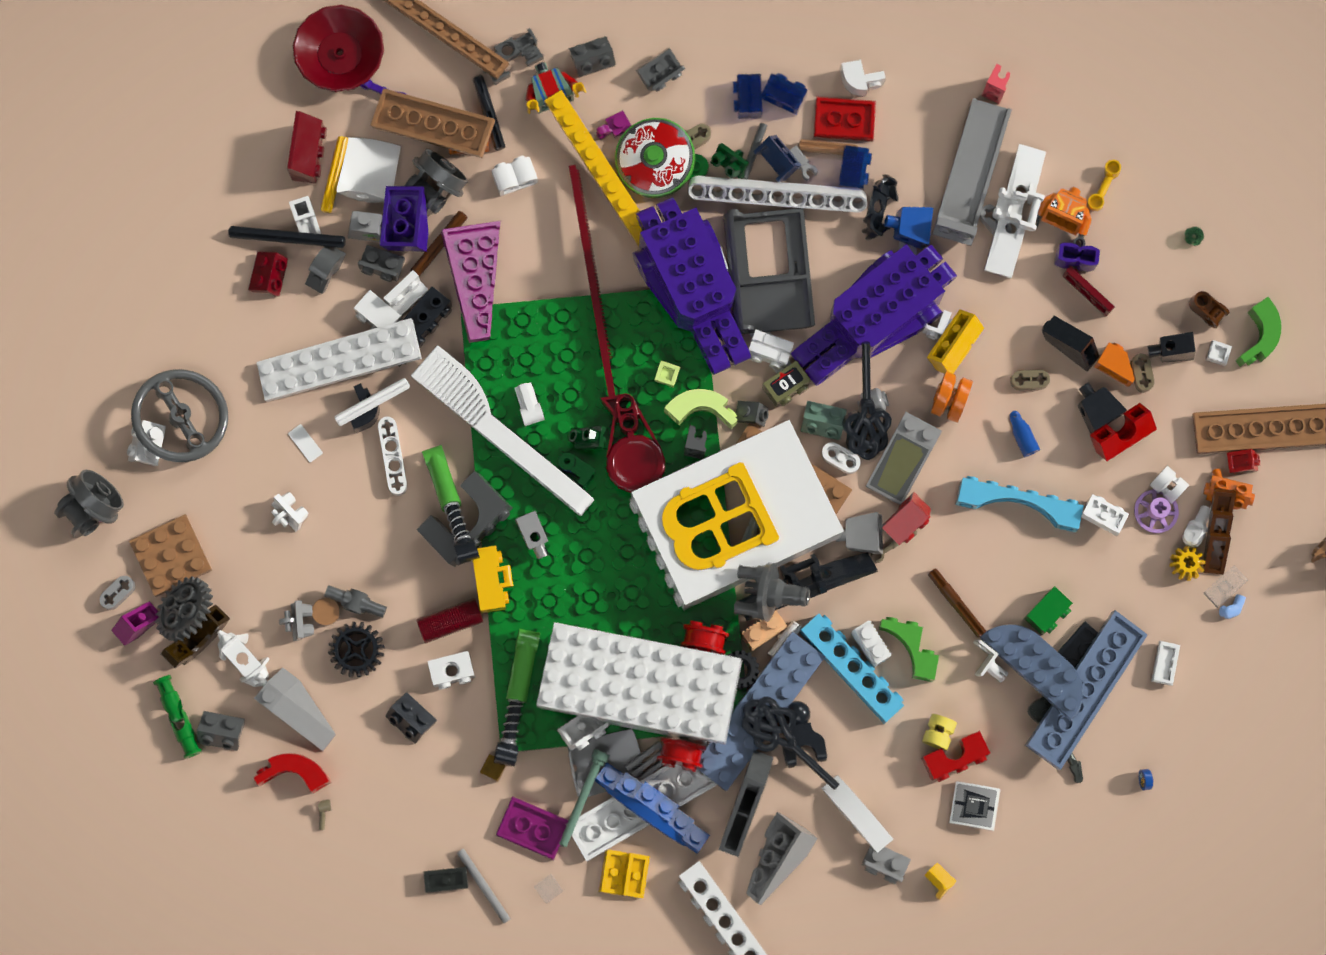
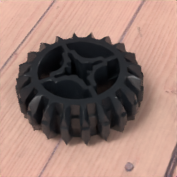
M352 622L351 629L347 624H344L346 631L343 632L338 628L337 632L340 636L332 635L336 643L329 642V646L335 648L328 651L329 655H335V657L330 659V662H338L334 667L336 670L343 667L341 670L342 675H345L349 670L348 675L350 678L354 676V672H356L358 678H361V671H364V674L369 676L367 669L371 668L375 672L376 668L373 664L381 665L382 663L377 657H384V653L379 652V650L385 649V646L382 644L378 645V643L383 641V638H375L379 633L377 630L370 633L372 630L371 625L364 629V622L360 623L359 628H357L356 622ZM363 634L367 637L359 641H353L349 636ZM345 641L348 645V651L341 659L340 647L342 642ZM372 641L373 654L369 659L365 655V649ZM350 643H352L356 647H362L360 648V653L363 655V657H361L356 652L352 654V651L354 650L352 649L353 647L350 645ZM356 658L362 660L365 663L360 666H350L346 664L348 661H352Z

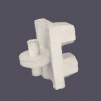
M290 492L282 496L277 494L274 497V502L272 503L274 510L271 513L275 518L272 523L275 526L280 523L284 527L290 525L296 532L301 528L309 513L302 506L296 511L291 508L296 500Z

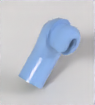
M1236 594L1232 605L1220 607L1219 615L1225 619L1238 616L1241 613L1246 597Z

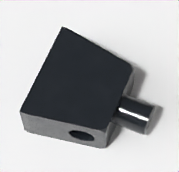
M1193 332L1160 337L1159 344L1147 346L1149 358L1161 356V363L1194 360L1196 352Z
M1088 382L1079 388L1085 399L1078 404V408L1090 434L1102 426L1113 422L1127 411L1106 387H1102L1095 392Z

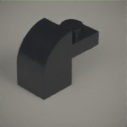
M361 383L353 386L360 402L371 396L368 388L363 389ZM379 405L350 421L356 434L372 427L376 423L380 414Z

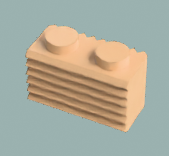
M775 610L769 622L759 620V622L750 626L749 629L746 628L742 632L741 637L752 652L785 630L787 625L777 610Z

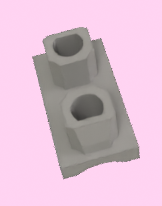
M294 601L295 603L291 604V611H284L285 618L279 619V624L285 625L286 632H293V641H300L305 637L314 635L313 624H303V617L312 616V605L302 604V601Z

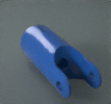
M1012 411L1010 413V421L1012 423L1013 436L1023 456L1028 457L1037 453L1041 449L1030 426L1021 418L1018 411Z

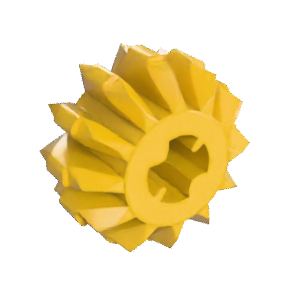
M1184 546L1183 551L1180 548L1175 550L1176 554H1172L1170 557L1175 562L1169 564L1170 567H1175L1172 574L1179 573V580L1183 579L1184 576L1186 581H1190L1192 577L1197 579L1199 577L1198 573L1204 571L1201 565H1204L1205 561L1199 560L1203 554L1198 553L1196 555L1195 547L1190 551L1188 546ZM1185 560H1188V561H1189L1188 564H1189L1190 566H1189L1188 568L1185 566V565H1186V563L1184 562Z

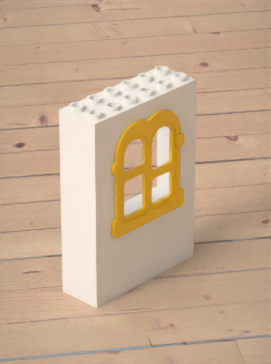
M790 420L631 492V499H629V505L633 514L637 513L639 516L638 524L643 533L646 532L648 535L647 543L650 550L656 551L658 567L660 570H665V581L669 589L673 587L675 591L673 598L677 606H682L683 610L751 580L737 577L739 565L757 567L765 566L767 563H775L779 567L839 539L844 532ZM731 481H736L746 502L730 511H724L715 494V489ZM701 495H706L714 509L715 517L695 527L688 528L682 526L676 517L679 506ZM751 512L760 528V534L736 546H729L720 525L741 514ZM711 530L721 548V552L706 559L695 556L691 549L692 540L698 534Z

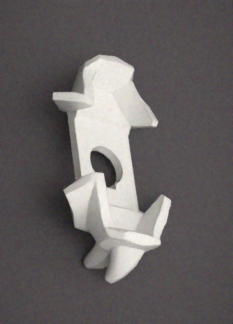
M218 630L220 658L224 661L227 657L244 676L240 678L241 682L253 687L264 686L269 679L266 664L270 658L266 657L259 662L244 645L248 641V634L235 635L231 632L227 634ZM239 653H246L248 655L249 663L246 666L237 663L236 657Z

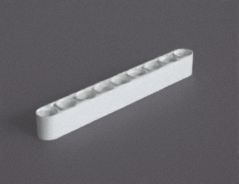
M694 176L690 179L688 193L695 200L845 212H862L867 207L866 193L859 188L709 176ZM695 185H700L702 189L694 190L692 187ZM721 187L723 190L720 192H715L713 188ZM739 188L742 192L737 194L733 190ZM761 190L763 193L760 195L753 194V191ZM779 191L782 193V195L776 197L773 195V193ZM795 193H801L803 195L800 198L793 197ZM818 194L823 196L820 200L813 198V196ZM836 196H840L843 198L841 201L833 200V198ZM855 198L863 199L860 203L853 202Z

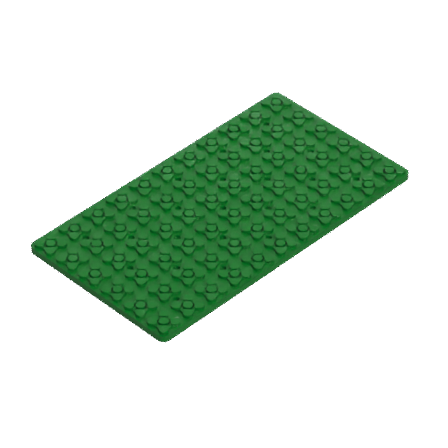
M651 290L601 294L599 298H602L603 304L601 305H603V316H605L604 320H606L604 323H606L605 327H607L606 330L608 331L606 334H608L607 338L609 340L607 341H609V344L607 345H610L609 349H611L609 351L611 355L609 356H612L609 361L615 395L625 393L634 398L664 454L665 472L662 478L702 460L684 456L690 426L696 427L695 439L697 437L701 439L703 431L707 434L704 459L720 452L716 415L708 411H696L678 425L664 412L665 406L683 392L694 389L714 391L712 372L708 368L692 333L677 327ZM591 295L493 304L489 340L469 343L461 313L465 368L482 387L491 415L559 470L558 459L563 453L573 454L596 470V475L584 490L595 501L582 516H579L471 427L475 471L481 474L513 508L510 511L509 517L504 521H500L495 526V531L481 540L482 548L496 546L497 551L502 552L503 563H499V566H510L513 587L503 588V592H508L509 604H505L506 610L488 612L500 740L503 738L502 732L505 729L504 723H506L507 719L505 715L508 713L507 706L510 703L506 696L519 629L540 632L527 703H522L523 707H521L520 712L522 715H520V724H518L517 728L519 732L516 733V744L519 746L518 752L568 747L557 729L577 717V715L542 709L537 706L554 622L680 647V642H684L686 630L683 629L684 625L690 624V621H697L703 623L702 626L706 627L711 625L722 626L724 632L729 634V637L725 638L723 646L726 656L734 651L742 650L739 617L734 613V605L737 601L735 587L686 610H683L682 606L678 607L673 598L675 591L673 587L669 589L665 581L666 572L664 569L660 570L656 562V551L650 550L647 543L648 535L646 532L643 533L638 524L639 516L637 513L633 514L629 505L631 493L619 489L609 478L606 470V458L613 416L601 403L600 399L608 397ZM661 361L680 367L674 388L654 381ZM524 383L532 384L537 402L540 403L545 419L528 426L524 425L520 413V404L514 389ZM623 401L620 404V407L623 409L631 406V403L628 401ZM639 418L638 430L634 435H643L652 439ZM626 421L623 426L625 428H632L634 422ZM616 422L612 446L619 439L627 437V435L621 432L618 422ZM597 426L606 427V431L603 434L606 442L601 449L577 450L574 449L575 443L569 442L570 431L573 429ZM564 473L567 477H569L573 482H575L578 485L577 482L579 479H577L570 473ZM723 485L715 489V494L723 510L727 511ZM701 495L682 504L676 513L677 521L682 526L688 528L704 523L716 515L706 495ZM533 511L536 512L548 539V542L544 543L549 555L538 560L533 548L527 549L515 522V519ZM728 521L720 525V528L728 545L731 546ZM711 530L698 534L691 542L692 552L699 558H710L721 552V548ZM531 533L532 541L536 542L539 539L537 533ZM498 572L499 583H504L503 572ZM744 663L741 664L739 678L745 677ZM746 688L736 689L732 711L747 692ZM609 724L604 729L606 731L604 735L631 728ZM632 729L636 740L669 737Z

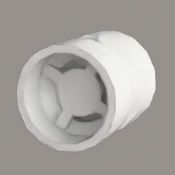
M1167 465L1150 486L1158 493L1162 492L1163 498L1172 504L1189 484L1181 477L1177 478L1176 472ZM1172 482L1175 486L1170 491L1167 486Z

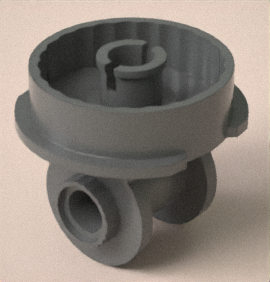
M426 149L420 158L414 157L413 163L420 172L418 175H413L405 186L425 188L427 217L433 213L437 214L446 204L448 193L462 197L464 194L462 189L468 182V179L455 165L429 149ZM428 176L437 181L436 184L441 187L438 191L426 182Z
M83 470L78 476H71L67 480V488L70 493L58 502V507L54 514L58 518L66 516L74 525L71 534L74 538L88 536L94 532L99 526V521L107 524L114 523L118 519V512L123 508L124 503L117 489L107 479L94 471Z

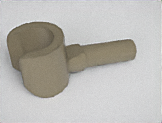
M329 799L322 800L318 804L320 812L319 830H324L325 812L331 811Z

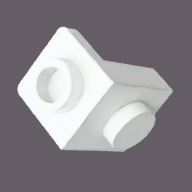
M944 310L937 328L926 325L922 332L930 339H939L952 321L950 319L952 313Z

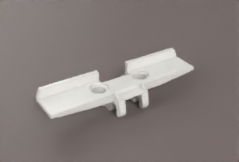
M1019 144L1007 189L1004 187L999 189L998 201L993 211V218L998 220L984 271L1012 278L1025 230H1036L1035 222L1041 201H1044L1045 198L1044 195L1036 193L1046 154L1045 151ZM1023 187L1026 189V193L1016 191V188ZM1026 201L1027 204L1031 205L1032 203L1027 222L1021 220L1023 206ZM1013 224L1016 227V232L1008 233L1005 228L1006 225Z

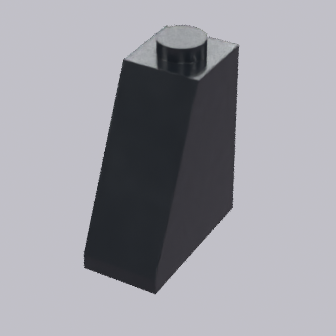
M1055 315L1044 324L1042 332L1045 340L1088 372L1100 357L1093 337Z

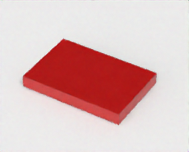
M816 97L814 137L873 141L876 101Z

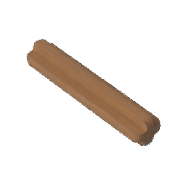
M803 139L799 141V149L803 152L856 156L858 152V146L855 144Z

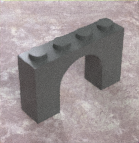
M474 471L460 486L476 502L479 509L477 524L468 533L474 539L478 548L481 545V540L485 536L491 535L496 529L495 526L500 521L507 519L513 508L481 474ZM430 515L417 531L448 564L454 567L459 566L460 563L454 548L455 536L438 518Z

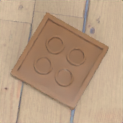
M186 514L129 541L155 597L172 590L171 586H177L178 580L183 582L185 577L188 579L191 576L197 578L212 571Z

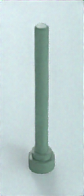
M594 749L591 758L593 759L591 762L593 764L559 842L560 846L567 847L598 771L608 761L610 755Z

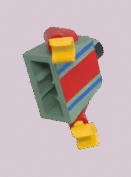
M541 62L535 66L538 75L531 78L532 83L527 87L525 97L528 114H531L530 111L536 109L539 114L548 111L549 108L544 101L560 90L563 91L568 101L572 102L574 101V94L578 98L579 92L583 91L586 93L585 87L582 82H577L567 73L560 72L558 68L549 70L546 62Z

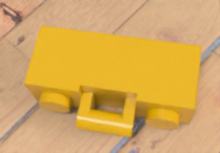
M959 309L927 356L935 370L944 374L946 371L954 374L972 348L971 344L975 343L984 329L976 315Z
M496 546L477 548L480 558L473 560L481 614L506 610L505 604H509L508 592H503V588L513 587L511 567L499 566V563H503L502 552L497 551ZM498 572H503L504 583H499Z

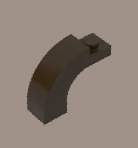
M217 605L208 609L211 612L205 615L207 621L201 622L202 628L197 627L196 634L191 632L189 639L185 637L183 641L178 640L163 649L161 655L174 668L181 664L186 665L200 654L218 636V630L222 631L229 622L230 618Z

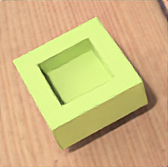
M661 361L654 381L674 388L680 367Z

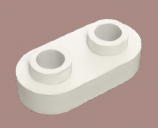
M830 442L822 449L823 460L844 473L853 474L859 469L861 462L858 455L853 454L843 446ZM829 451H834V452H835V456H834V457H830V456L828 455V452H829ZM847 461H852V462H853V466H852V467H848V466L846 465V462H847Z

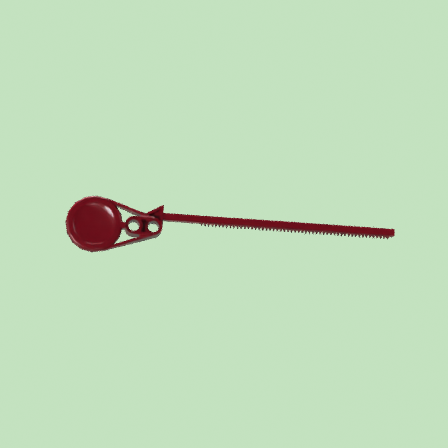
M570 165L569 172L608 397L600 399L601 403L613 416L606 458V470L610 480L619 489L631 493L662 478L665 472V457L634 398L625 393L615 395L609 361L612 356H609L611 355V352H609L611 349H609L610 345H607L609 344V341H607L609 340L607 338L608 334H606L608 331L606 330L607 327H605L606 323H604L606 320H604L605 316H603L602 298H599L601 297V291H599L600 287H598L600 286L598 284L599 280H596L598 279V274L596 273L597 269H595V258L592 255L594 251H592L593 245L591 244V237H589L591 234L589 233L590 230H588L589 223H587L588 216H586L587 212H585L584 194L581 191L583 187L580 184L582 183L581 177H579L580 170L576 169V165ZM623 401H628L631 403V406L623 409L620 407V404ZM639 418L652 439L643 435H634L638 430ZM626 421L634 422L632 428H625L623 424ZM616 422H618L621 432L627 435V437L619 439L612 446Z

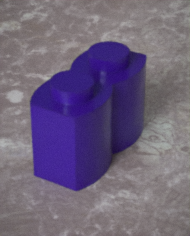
M1062 243L1056 250L1054 264L1064 269H1068L1071 265L1073 268L1075 267L1083 272L1094 271L1099 264L1100 250L1093 246L1079 247L1073 243Z

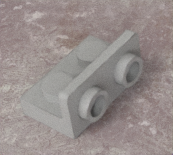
M870 846L862 865L866 867L865 871L873 875H877V873L885 875L884 879L886 881L896 884L897 881H903V876L911 859L886 847L876 853Z

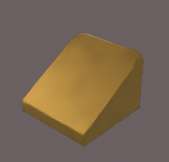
M489 754L480 773L499 782L507 765L494 763V756Z

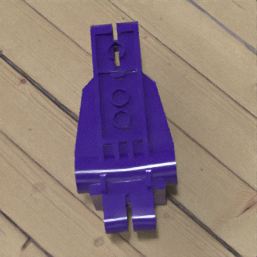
M673 197L656 204L658 214L653 206L637 212L636 218L642 229V232H640V249L632 254L638 271L677 327L692 333L712 374L715 375L730 368L729 360L735 366L750 359L749 349L730 312L736 287L726 269L720 244L707 219L702 220L697 208L681 213Z
M907 244L895 253L890 250L870 265L849 289L834 300L830 322L799 345L790 355L799 363L802 369L810 365L804 372L818 386L854 358H862V342H870V358L917 335L926 325H931L943 313L938 305L945 293L944 288L957 275L946 262L935 268L943 258L932 245L917 255L913 253Z

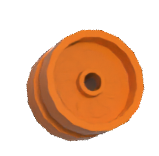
M946 371L941 383L938 384L930 413L940 417L944 414L946 407L949 406L947 419L958 423L973 381L963 377L960 379L957 388H954L956 374Z

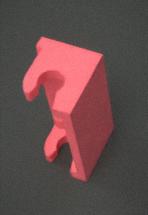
M998 64L993 69L981 96L1000 104L1006 91L1005 86L1010 78V72H1007L1005 78H999L998 74L1000 73L1001 66Z

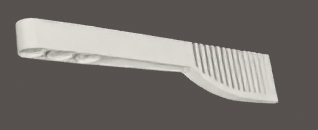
M437 345L411 374L413 379L576 514L582 516L595 501L580 486L492 416L486 395L480 384L462 364Z

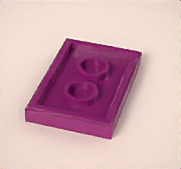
M512 796L496 836L554 860L560 847L559 842L569 820Z

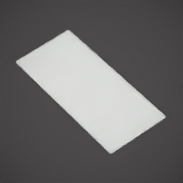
M301 424L288 433L310 463L323 454Z

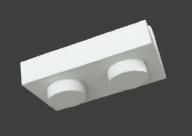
M141 420L147 436L162 448L166 426ZM132 427V443L127 449L128 461L158 466L159 457L149 452L141 444Z
M577 716L557 730L571 751L576 747L578 750H581L589 745L588 740L593 736L595 739H598L606 733L604 729L609 724L608 722L604 724L598 719Z

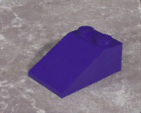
M386 186L380 246L389 251L427 252L429 231L425 188Z

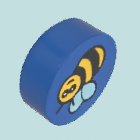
M1149 769L1139 770L1138 779L1141 789L1143 791L1151 790L1153 788L1151 771Z

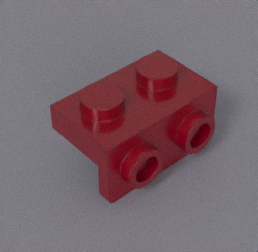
M257 251L248 290L255 293H269L279 297L288 259L277 252Z

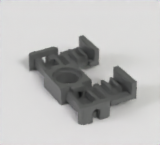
M530 28L527 29L528 33L515 40L511 37L494 46L495 51L493 52L508 62L520 56V52H522V57L525 56L527 60L525 63L528 67L544 59L543 54H541L537 47V39ZM510 46L513 52L511 55H504L502 48ZM504 71L498 79L491 75L490 77L496 85L511 77V73Z

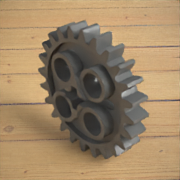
M193 576L190 579L185 577L183 582L178 580L177 586L172 585L170 592L166 591V598H161L163 604L157 606L160 611L155 614L159 617L155 621L158 624L156 629L160 631L159 634L170 641L177 642L178 640L183 641L185 637L189 639L191 632L196 634L197 627L202 628L201 622L207 621L205 615L211 612L208 610V607L213 605L209 601L213 598V595L210 594L212 589L208 587L207 583Z

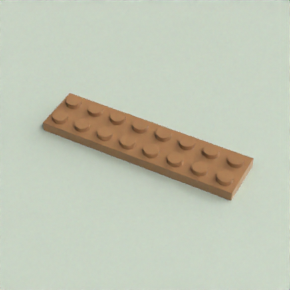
M1326 404L1196 412L1192 414L1197 454L1234 452L1247 449L1262 450L1326 445Z

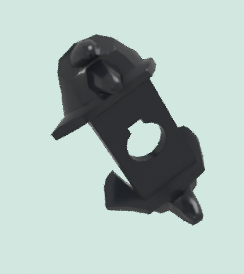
M883 174L884 178L878 180L872 186L874 187L867 215L863 219V222L867 224V228L862 230V233L868 234L865 238L866 240L883 236L884 232L890 229L882 223L887 201L889 198H892L898 202L899 199L896 190L897 180L888 174ZM879 200L880 211L877 213L874 209V204Z

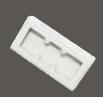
M1164 641L1158 642L1151 682L1173 686L1180 645Z

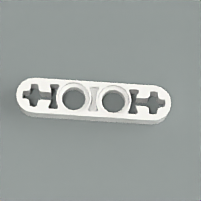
M383 417L378 423L387 483L390 492L393 495L400 496L407 490V481L398 428L393 418ZM385 422H389L390 425H393V427H390L391 436L383 439V436H387V431L382 427L385 426ZM389 441H394L397 444L396 449L392 452L385 449V445ZM398 461L400 468L397 471H391L389 469L390 462ZM402 474V476H398V480L403 486L397 491L396 488H392L395 485V478H390V475L397 476Z

